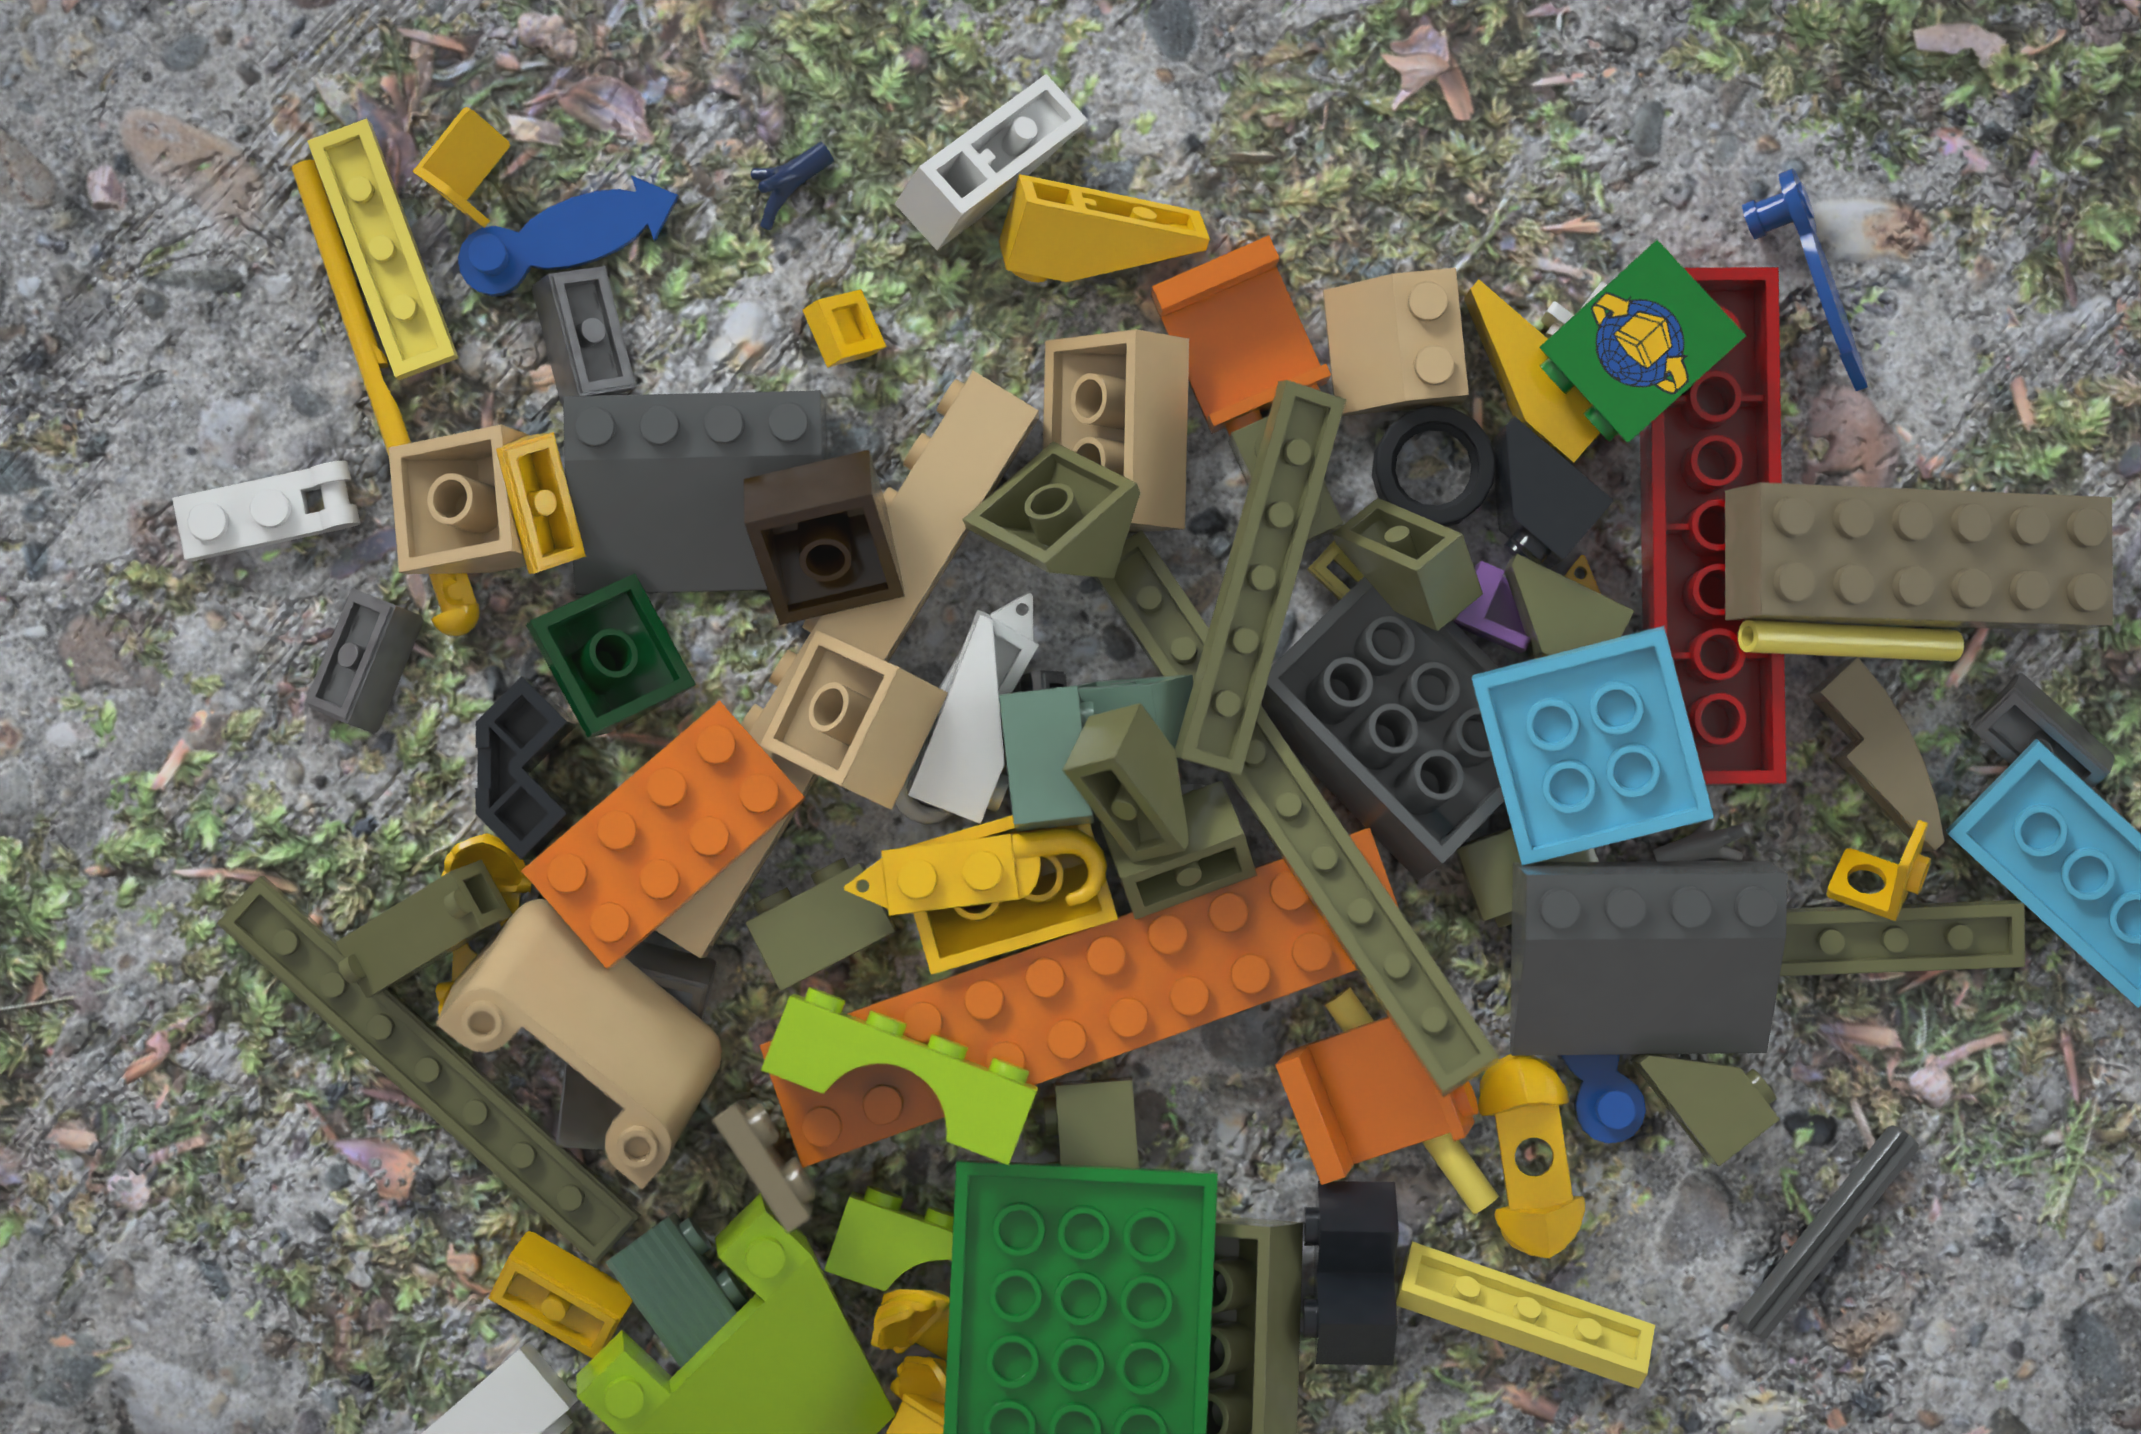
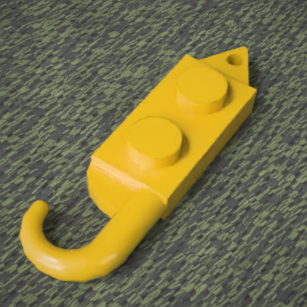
M1060 828L881 850L882 858L846 884L844 890L887 908L889 916L1020 900L1030 895L1037 885L1040 874V857L1075 854L1085 861L1088 867V877L1085 884L1079 890L1066 896V903L1074 906L1085 903L1098 894L1106 879L1107 863L1102 848L1094 838L1080 830ZM861 880H866L869 883V889L866 892H860L857 888Z

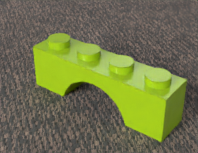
M812 987L808 988L805 997L797 994L789 996L763 1063L762 1071L823 1094L842 1075L861 1066L890 1064L905 1068L922 1078L937 1095L946 1120L947 1142L1009 1165L1038 1088L1026 1083L1030 1071L997 1058L992 1059L989 1068L966 1060L964 1058L968 1047L938 1035L931 1034L928 1045L903 1035L907 1026L906 1023L870 1010L867 1021L842 1012L845 1000Z
M867 1186L864 1195L853 1191L847 1201L824 1271L885 1292L900 1275L914 1266L935 1260L952 1261L954 1214L935 1207H928L925 1216L901 1208L903 1197L873 1186Z

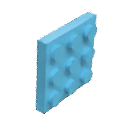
M1664 626L1472 675L1473 686L1522 866L1714 818Z

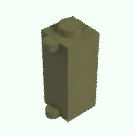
M482 859L448 872L335 942L344 957L338 965L342 977L349 983L356 982L361 987L366 998H369L403 983L510 918L512 913Z

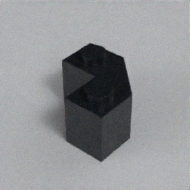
M523 676L476 721L475 748H478L475 814L521 860H533L577 816L533 771L577 724L533 680Z
M1318 1181L1316 1207H1304V1246H1314V1298L1303 1299L1302 1333L1303 1338H1315L1316 1364L1393 1365L1398 1327L1394 1271L1399 1234L1395 1182L1332 1181L1321 1185L1320 1181Z

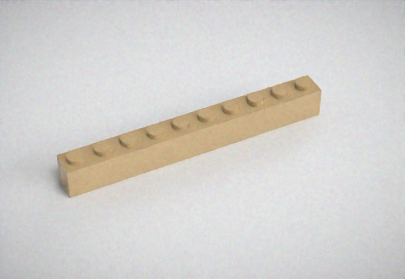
M972 371L965 384L958 379L952 382L936 410L944 416L932 437L921 433L904 460L903 466L911 470L898 492L888 487L883 493L905 596L805 620L802 628L809 631L810 635L798 654L788 649L777 664L769 679V682L777 688L764 709L754 704L741 723L759 745L816 630L886 662L890 661L970 530L966 529L962 519L995 491L1037 423L1039 410L975 371ZM761 747L806 797L819 775ZM800 805L655 931L697 957H707Z

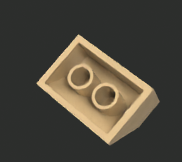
M1134 329L1045 340L1043 449L1054 441L1136 482L1140 495L1128 532L1185 529L1189 338Z

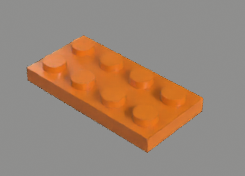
M719 700L521 871L605 968L610 970L805 801V797Z

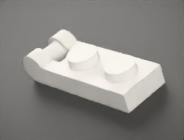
M333 461L304 470L173 497L172 501L184 559L193 562L359 525L360 519L357 505L349 503L346 483L351 481L348 462ZM321 489L325 509L310 513L306 492Z

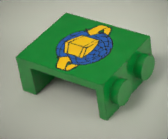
M1655 240L1540 346L1541 350L1548 356L1540 367L1565 394L1574 386L1577 387L1592 404L1583 414L1609 442L1620 434L1629 443L1746 335L1658 240Z

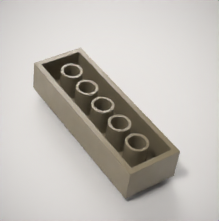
M1757 483L1726 490L1725 620L2061 631L2113 626L2112 497L1784 483Z

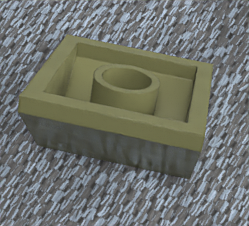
M1053 441L962 520L966 529L1048 573L1114 579L1139 499L1140 490L1136 482Z

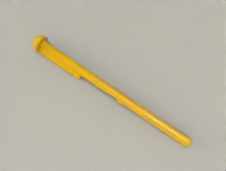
M301 161L293 165L291 169L389 456V447L411 443L402 414L387 388L380 368H387L389 364L376 341L315 161ZM467 573L429 574L442 612L431 619L434 626L441 633L448 636H462L469 633L479 620L480 608Z

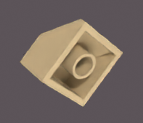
M1456 267L1393 273L1323 290L1333 395L1346 399L1342 416L1412 410L1429 405L1441 407L1461 405L1468 397L1469 391Z
M496 425L388 448L399 573H494L526 566L496 448L529 436V434L504 425Z
M816 630L760 746L843 788L892 810L948 692L889 662Z

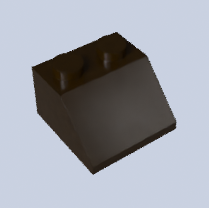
M869 450L744 479V524L779 625L905 596L886 502Z

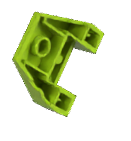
M761 1192L715 1237L718 1257L756 1294L673 1377L623 1330L576 1375L577 1398L615 1434H877L896 1415L807 1237L797 1227L787 1233Z

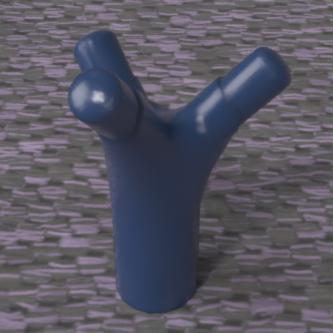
M818 142L783 165L773 168H752L750 174L752 180H760L758 184L759 191L761 193L772 191L760 223L761 228L771 230L778 211L791 194L805 181L834 163L831 153L823 142Z

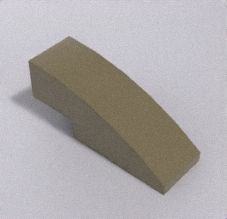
M1858 657L1845 660L1808 694L1817 706L1851 740L1833 759L1909 840L1918 820L1927 822L1928 827L1922 851H1936L1944 843L1938 803L1925 762L1908 725L1885 689Z

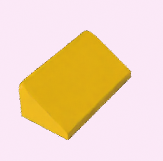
M554 432L529 435L496 448L528 574H535L586 557Z
M531 1231L523 1235L510 1253L488 1297L491 1301L592 1359L612 1340L633 1303V1300L618 1280Z

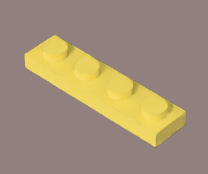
M366 118L307 140L395 378L400 381L458 359L459 357L370 121Z
M1412 1241L1403 1262L1396 1294V1306L1637 1389L1642 1385L1648 1374L1655 1329L1654 1324Z

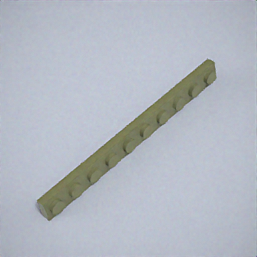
M1143 530L1126 539L1114 579L1094 578L1159 675L1193 674L1194 681L1209 628ZM1260 705L1241 776L1228 773L1226 775L1435 1087L1444 1097L1499 1062V1056Z

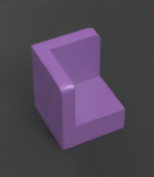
M1480 561L1474 568L1483 595L1465 608L1453 621L1459 628L1521 654L1527 650L1531 638L1526 636L1508 581L1503 577L1505 571Z

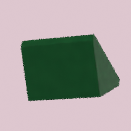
M635 573L532 619L526 624L587 738L617 732L696 685Z

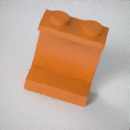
M1269 235L1152 286L1151 298L1167 334L1189 338L1188 382L1211 434L1226 428L1230 437L1232 432L1263 419L1261 412L1271 408L1279 381L1289 380L1320 391L1319 387L1327 384L1331 377L1327 364L1320 365L1278 271L1279 256Z
M1389 1016L1288 1050L1275 1064L1321 1185L1346 1177L1354 1164L1448 1133H1451L1453 1141L1466 1138L1475 1123L1473 1115L1478 1114V1104L1470 1082H1466L1442 1097Z

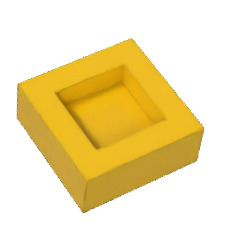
M862 289L818 299L802 309L827 368L871 357L887 347Z

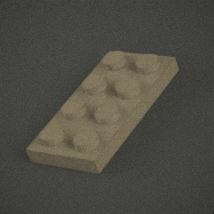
M742 1099L713 1118L712 1120L786 1232L789 1233L810 1219L813 1209L811 1199L814 1198L815 1189L817 1188L806 1170L802 1168L796 1156L785 1162L773 1143L779 1139L781 1133L762 1104L759 1103L750 1109L745 1100Z

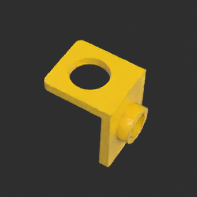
M465 107L412 172L456 209L485 228L490 220L467 200L509 149L510 143L474 110Z
M1918 820L1899 864L1852 848L1845 849L1828 885L1827 897L1896 921L1908 892L1919 895L1930 867L1931 858L1921 855L1928 823ZM1856 871H1870L1882 878L1885 887L1877 893H1862L1855 890L1849 884L1848 876Z

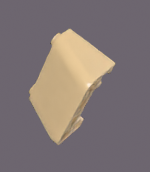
M546 899L528 901L511 915L454 981L436 1021V1025L461 1045L472 1051L489 1052L501 1048L523 1027L624 1108L613 1120L607 1131L605 1150L608 1160L614 1167L641 1189L664 1166L716 1075L721 1062L722 1046L719 1036L708 1024L627 958L623 957L610 970H607Z

